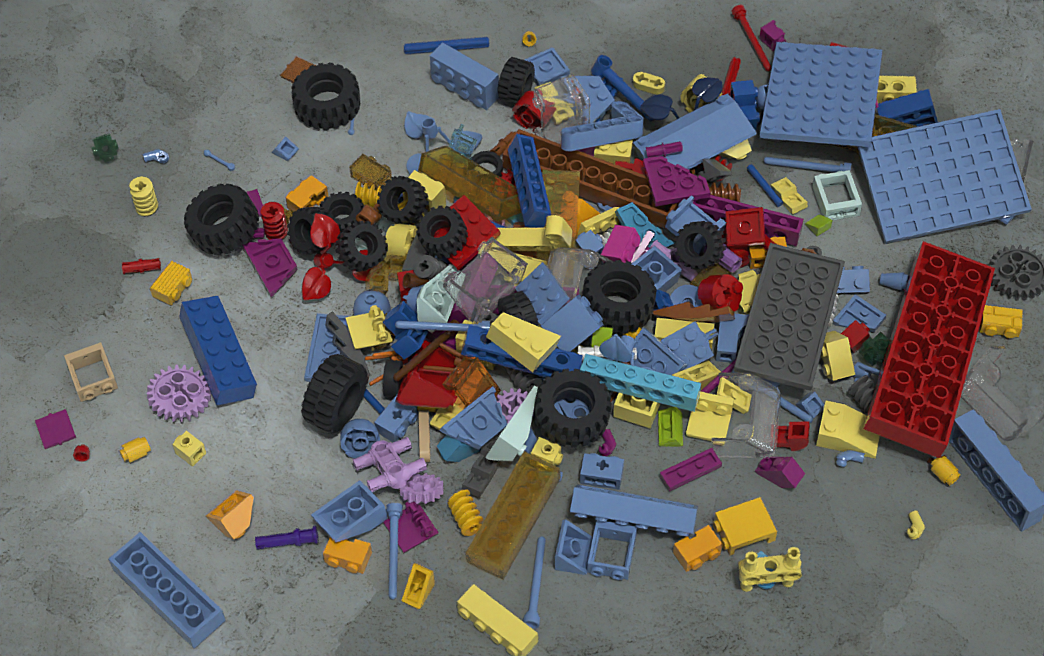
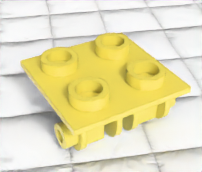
M376 305L370 307L369 313L345 317L355 349L393 342L390 331L383 323L385 319L383 310L381 311Z

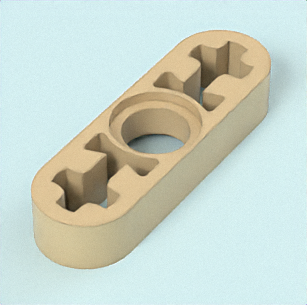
M419 410L420 458H423L425 462H431L429 410Z

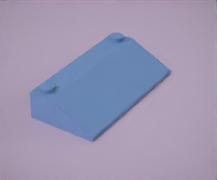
M725 94L660 129L640 137L633 142L638 159L643 161L644 158H648L646 147L680 141L683 151L666 154L665 158H667L668 162L674 165L678 164L689 170L702 163L703 159H710L756 135V131L736 101L729 94Z

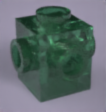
M109 133L92 138L94 146L91 149L94 157H98L99 160H104V162L115 159L114 155H117L116 150H119L116 140H112ZM103 146H108L106 151H102Z
M882 332L878 333L874 338L870 336L862 343L864 348L859 353L872 366L878 361L882 363L890 340Z

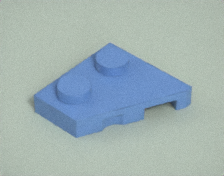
M855 294L835 317L833 324L835 326L848 327L857 320L860 324L863 322L871 332H875L886 319V314Z

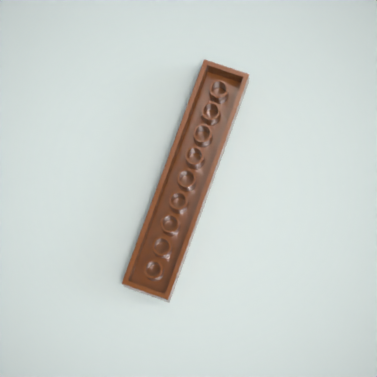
M521 129L517 130L502 154L503 168L512 171L508 148L516 134L533 137L545 184L592 202L602 203L603 206L621 208L627 204L634 203L648 217L652 224L667 229L665 227L667 215L672 210L676 211L680 204L679 202L655 206L647 176L578 150L565 151L561 149V144Z

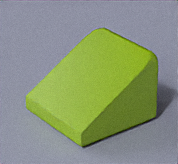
M819 214L806 222L805 225L816 236H819L831 228L832 220Z

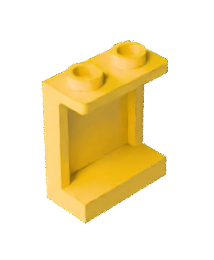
M761 497L715 512L714 521H712L713 528L716 533L719 532L722 547L728 551L730 556L734 554L735 549L764 539H766L767 543L776 540L777 530Z

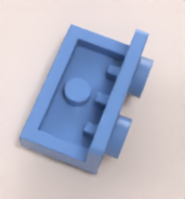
M852 266V270H845V267L843 268L837 293L870 292L869 269H864L863 266Z

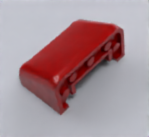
M424 340L421 348L414 353L411 360L425 349L430 342ZM439 347L402 378L395 402L405 406L446 409L449 406L453 407L458 397L455 395L456 391L453 390L455 379H459L460 374L427 370L423 366L457 368L454 365L456 356Z

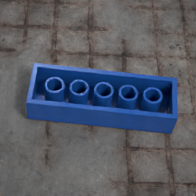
M219 296L182 302L179 317L216 405L254 398L257 383Z

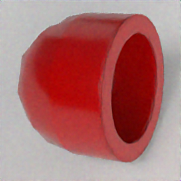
M85 444L77 445L73 453L74 459L81 462L87 461L90 456L89 447Z

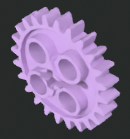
M176 365L175 369L172 370L168 366L167 372L161 369V375L154 374V379H150V385L147 386L148 404L152 406V411H157V416L164 414V420L172 417V422L176 418L183 422V417H186L190 421L191 415L198 417V411L204 413V407H208V401H211V391L204 375L200 376V370L194 373V367L186 370V365L182 369H179L178 365Z

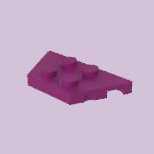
M258 239V242H248L246 245H242L270 297L298 270L282 239Z

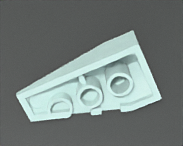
M452 264L448 265L421 287L417 297L418 322L447 323L465 277Z
M534 385L485 457L486 459L513 461L516 455H522L527 447L524 443L529 436L538 387Z

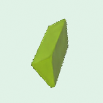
M677 407L658 411L660 447L683 446L682 412Z

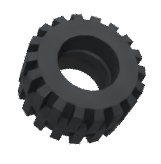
M516 57L508 59L499 78V99L516 104L525 92L531 91L535 75L532 62Z
M404 176L391 177V180H386V185L380 187L382 191L381 193L378 192L377 195L380 196L377 204L380 205L378 207L379 211L383 212L381 215L395 223L411 225V223L418 222L417 218L423 217L422 213L427 211L425 206L429 204V201H426L428 193H425V187L421 186L420 182ZM406 191L408 194L407 205L402 210H399L398 198Z
M341 191L338 194H330V197L326 196L324 202L321 201L320 207L330 211L329 215H333V220L336 221L340 233H342V230L358 222L356 215L361 212L364 204L355 194L350 195L349 192L342 193ZM339 215H349L346 218H336Z
M442 205L438 206L437 209L432 207L430 208L431 211L424 212V217L420 216L419 218L420 223L416 225L418 239L425 251L433 257L437 256L442 259L443 256L450 258L451 254L455 256L457 254L456 251H461L463 249L462 244L467 242V227L460 214L454 208L451 210L449 206L443 208ZM451 227L445 236L434 237L438 229Z
M304 207L292 213L293 216H290V223L287 225V228H289L287 235L290 237L289 242L293 244L292 247L297 249V252L315 254L321 253L320 251L326 248L317 247L313 244L310 230L315 214H323L334 219L332 214L329 215L330 211L324 210V207Z
M369 221L355 222L342 230V233L337 237L339 240L336 241L335 246H338L335 251L340 255L338 259L343 261V266H349L351 271L356 269V272L367 271L379 264L387 253L385 250L388 247V243H385L386 236L381 234L383 231L381 229L378 230L376 224L371 225ZM356 238H360L366 243L368 248L367 255H363L357 250L355 246Z
M696 221L685 224L683 226L684 229H679L678 233L680 235L675 236L674 240L677 241V244H674V248H677L676 256H680L678 260L681 263L685 262L684 266L691 267V269H704L713 267L714 264L720 262L719 258L724 256L722 251L726 250V246H723L726 238H722L724 233L723 231H718L719 227L717 225H712V222ZM698 234H701L707 242V250L703 256L698 255L693 248V241Z
M518 291L498 299L499 316L504 312L539 327L533 305L523 291Z

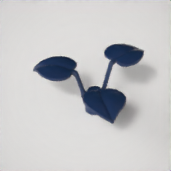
M705 77L698 79L693 84V94L698 96L694 110L698 109L701 98L705 102H712L719 97L723 87L720 79ZM666 95L651 96L640 107L649 118L654 120L665 119L669 116L670 111L676 119L680 118L674 108L671 107L673 100Z

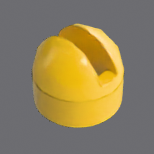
M531 31L525 32L522 37L523 43L526 46H533L536 43V35ZM527 35L531 36L532 41L528 42Z

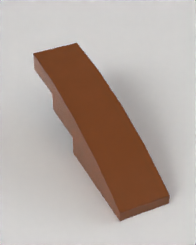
M690 302L653 311L657 318L702 323H718L735 319L734 311L729 306L713 310L710 304L694 307Z

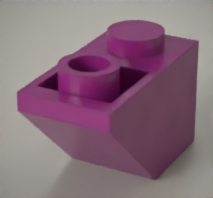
M764 457L755 470L758 475L780 488H796L805 475L793 457Z

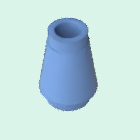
M904 272L882 273L880 285L902 291V289H906L909 275L904 274Z

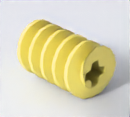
M141 176L133 179L129 187L136 212L141 216H149L158 208L153 184L147 177Z

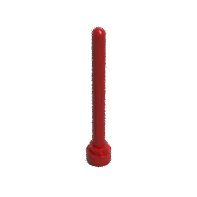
M743 5L735 6L731 10L733 17L741 22L765 70L771 71L772 67L746 19V9Z

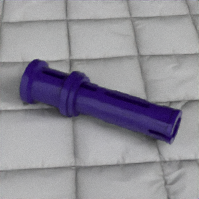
M317 526L302 530L296 528L293 532L255 537L257 550L293 544L299 547L302 544L313 542L319 544Z

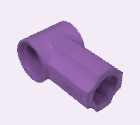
M726 246V250L722 251L724 253L723 258H719V264L734 273L741 267L742 258Z

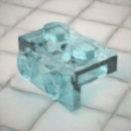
M461 124L459 129H454L448 146V149H451L449 157L469 165L477 139L463 134L464 125Z

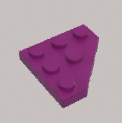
M663 156L643 159L644 169L655 206L679 203L683 199L687 200L691 195L694 197V200L710 197L706 178L691 174L690 170L678 164L674 165L668 162L667 158Z

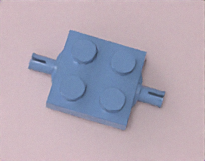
M696 321L663 338L661 341L687 364L683 369L685 370L714 356L709 340L719 334L715 328L704 333L700 330Z

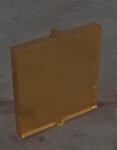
M296 56L287 65V68L280 77L293 83L301 71L309 69L308 67L314 64Z

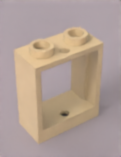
M101 342L64 355L81 402L118 389ZM103 360L109 378L81 387L75 370Z

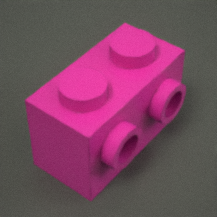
M615 225L601 253L604 262L611 261L612 263L615 260H621L623 263H626V261L631 262L641 240L637 230L634 227Z

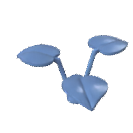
M408 111L404 124L406 134L411 138H419L424 134L426 154L419 153L411 156L407 161V170L410 175L414 170L426 175L434 171L437 160L435 157L429 156V139L435 138L438 132L450 145H453V150L459 154L472 152L481 142L483 136L476 132L459 131L452 135L451 141L441 130V127L436 126L435 119L427 115Z
M614 334L600 345L599 350L604 357L621 362L630 361V365L634 366L635 353L632 352L635 345L634 338L627 335L619 337L617 334ZM640 367V368L652 370L651 368H648V367Z

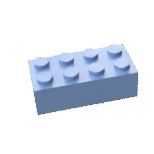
M444 43L429 55L431 79L436 83L442 84L448 90L454 91L462 98L473 102L476 106L488 110L499 98V74Z

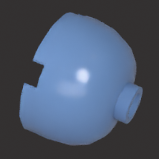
M377 290L364 291L354 301V316L369 313L370 307L376 305L381 311L383 310L386 317L387 313L391 310L390 302L383 293Z
M363 418L349 421L345 424L340 434L341 448L347 456L352 458H358L368 453L369 449H372V445L380 441V435L376 426Z

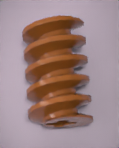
M715 182L709 187L710 195L740 202L741 187L739 189L737 183L734 184L733 188H731L730 183H727L725 188L723 183H720L717 188Z

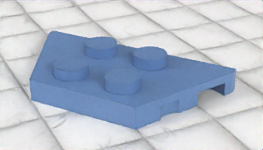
M600 76L560 77L562 85L587 124L602 118L605 112L611 109V104L615 102Z
M492 386L442 426L440 431L478 450L507 426L505 416L502 414L500 402L497 403L495 397V388Z

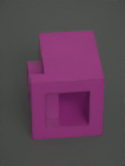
M774 20L760 28L759 40L772 51H775L777 42H786L784 38L785 33L775 25L776 21Z

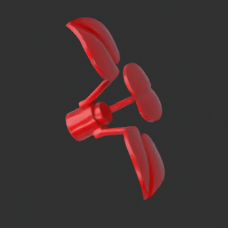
M323 214L314 215L310 237L314 245L326 248L314 256V264L317 267L310 268L304 276L302 283L303 300L321 299L327 296L331 289V280L327 275H324L326 273L324 268H329L333 264H343V261L334 260L331 254L326 253L331 248V243L339 240L337 237L340 234V229L332 218ZM360 250L359 252L367 255L368 250ZM379 263L364 272L363 270L356 272V269H354L352 275L360 281L371 280L380 273L381 265Z

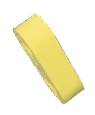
M637 72L633 76V86L638 90L658 95L662 94L665 90V80L648 73Z

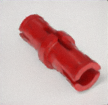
M141 258L138 261L122 262L123 274L161 270L160 258L148 260Z

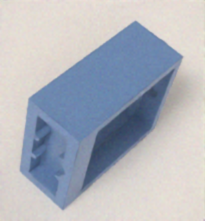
M596 520L587 564V573H591L594 576H610L616 580H628L637 536V527ZM600 537L629 542L625 567L595 562Z

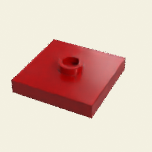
M763 207L725 211L728 249L766 244Z

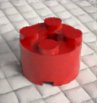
M540 90L527 91L513 107V117L523 128L528 129L530 127L533 129V132H539L553 115L555 106L543 96Z
M729 274L710 275L701 281L698 287V299L701 300L703 305L710 304L713 310L729 306L733 311H737L742 299L743 284Z

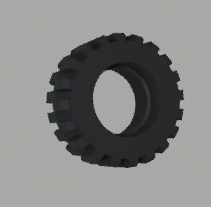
M328 62V64L318 63L316 66L311 65L308 67L309 69L301 71L300 75H297L294 79L295 82H293L291 87L294 111L301 122H304L309 127L313 126L314 129L319 130L323 128L324 130H329V128L337 129L340 125L344 126L348 124V120L351 121L355 117V114L360 109L361 99L357 78L349 69H344L342 65H334V63ZM323 92L339 94L334 99L327 101L313 99L316 95Z
M221 183L215 187H207V190L199 192V195L191 200V205L188 204L187 212L184 215V226L194 243L201 251L212 255L213 253L214 255L230 254L233 250H239L243 244L246 245L249 242L248 239L254 236V230H257L259 221L258 210L246 191L237 185L227 183L224 185ZM231 213L223 222L212 225L219 217Z
M615 260L612 263L611 261L604 262V265L599 264L590 270L584 280L582 296H585L590 302L589 307L601 315L603 327H612L614 334L617 332L625 334L630 330L631 332L638 330L639 327H643L650 320L656 299V287L654 286L653 279L649 278L650 275L645 270L642 271L640 266H634L628 261L623 263L621 260ZM622 292L633 300L629 302H616L610 300L604 294Z
M341 354L330 355L329 358H326L319 365L318 370L314 372L304 393V400L301 405V413L304 420L328 433L341 431L345 424L353 418L363 399V394L367 387L366 383L368 382V373L365 367Z
M562 369L561 373L558 371L552 373L551 378L549 376L543 380V384L539 385L534 405V418L536 419L537 428H541V434L544 437L549 436V441L553 443L559 442V446L563 447L571 445V448H577L579 444L583 447L589 445V441L595 442L605 432L611 413V395L607 392V386L604 383L600 384L601 379L597 376L592 377L590 372H580V369H574V371ZM565 398H575L583 401L591 412L581 418H569L559 413L554 404Z

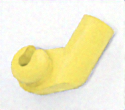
M912 511L908 515L912 526L910 529L908 528L907 534L911 539H917L922 535L925 525L918 511Z

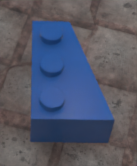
M929 89L878 104L877 111L883 131L906 129V126L916 125V127H920L926 124L938 123Z

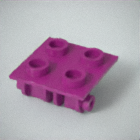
M407 501L405 503L406 508L403 510L400 519H398V546L403 553L439 533L420 504H416V502L409 503ZM388 518L383 523L390 532V519Z

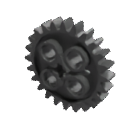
M1011 245L1010 250L1004 246L1003 251L999 249L997 254H993L992 259H990L989 266L995 268L991 284H997L996 290L1003 289V295L1008 292L1009 298L1013 295H1016L1018 300L1020 296L1027 300L1028 295L1035 298L1036 293L1040 295L1042 290H1044V260H1041L1042 254L1036 255V250L1030 252L1029 246L1025 250L1022 249L1021 245H1019L1018 249ZM1025 262H1027V263L1025 264V266H1024V269L1021 270L1022 265H1023ZM1015 274H1018L1015 281L1011 282L1014 279Z

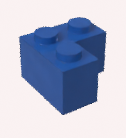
M753 80L731 82L730 96L736 101L756 130L757 123H760L759 112H756L757 104L755 98L758 97L757 87H754Z
M402 301L387 313L383 323L388 330L396 335L391 347L405 360L421 348L428 330L399 329L395 326L397 321L418 322L417 314Z

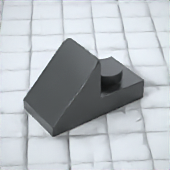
M703 159L705 171L698 173V175L706 178L708 184L732 175L731 170L715 159Z

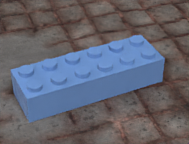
M974 409L956 418L953 423L949 443L1018 529L1022 532L1040 522L1044 515V492L1036 486L1034 479L1027 475L1021 463L1013 458L1007 446L999 441L996 433L990 430L985 424L983 417L978 415Z
M578 484L574 487L570 512H575L577 517L587 518V516L592 515L595 516V520L599 521L614 519L616 524L627 525L631 522L636 523L635 527L648 529L649 526L656 527V531L668 532L670 529L677 531L676 534L689 536V533L693 534L695 530L698 505Z
M141 532L108 559L113 571L193 648L197 647L226 621L222 609Z

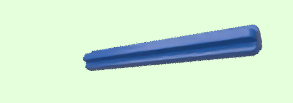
M477 37L404 44L405 54L433 52L442 43L455 50L489 47V38Z

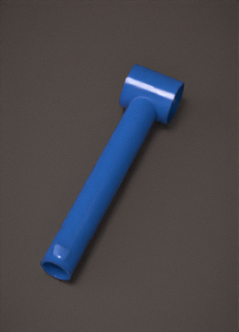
M606 55L598 56L591 69V73L594 76H600L601 79L605 77L646 119L652 121L653 119L649 118L640 109L644 100L610 68L612 60Z

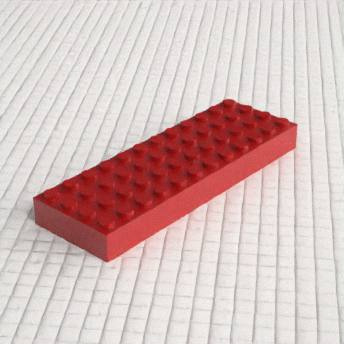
M922 242L914 259L863 427L864 430L934 457H941L948 446L995 268L930 243Z

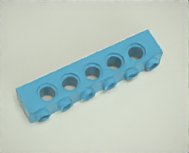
M585 354L580 372H590L592 377L597 376L601 379L600 384L604 383L608 390L693 412L696 410L700 397L701 383L589 354Z

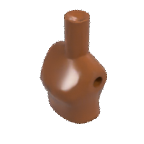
M376 203L372 207L366 204L361 212L356 215V220L358 222L369 221L371 225L378 223L382 218L378 209L380 205Z

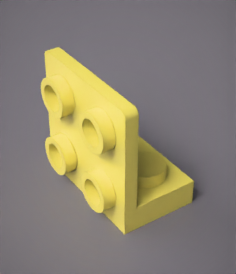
M700 392L695 412L691 411L686 436L724 444L734 399Z

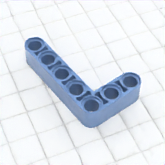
M613 102L611 104V119L563 128L561 130V149L574 151L640 138L643 136V117L626 102Z

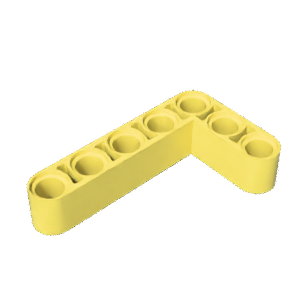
M550 215L546 217V228H498L501 234L483 249L489 251L493 247L505 251L571 250L572 229L563 217Z

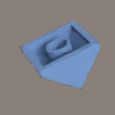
M566 519L562 521L555 554V570L585 575L587 574V564L593 537Z

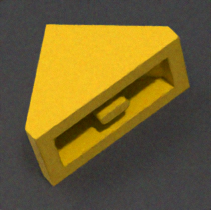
M414 563L401 601L421 609L435 585L434 572Z

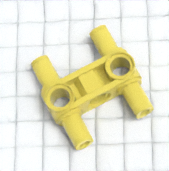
M791 547L786 555L757 558L758 555L755 552H748L745 559L738 563L741 589L749 592L755 584L782 582V585L785 587L793 586L794 581L802 577L799 549ZM766 568H772L774 571H767Z

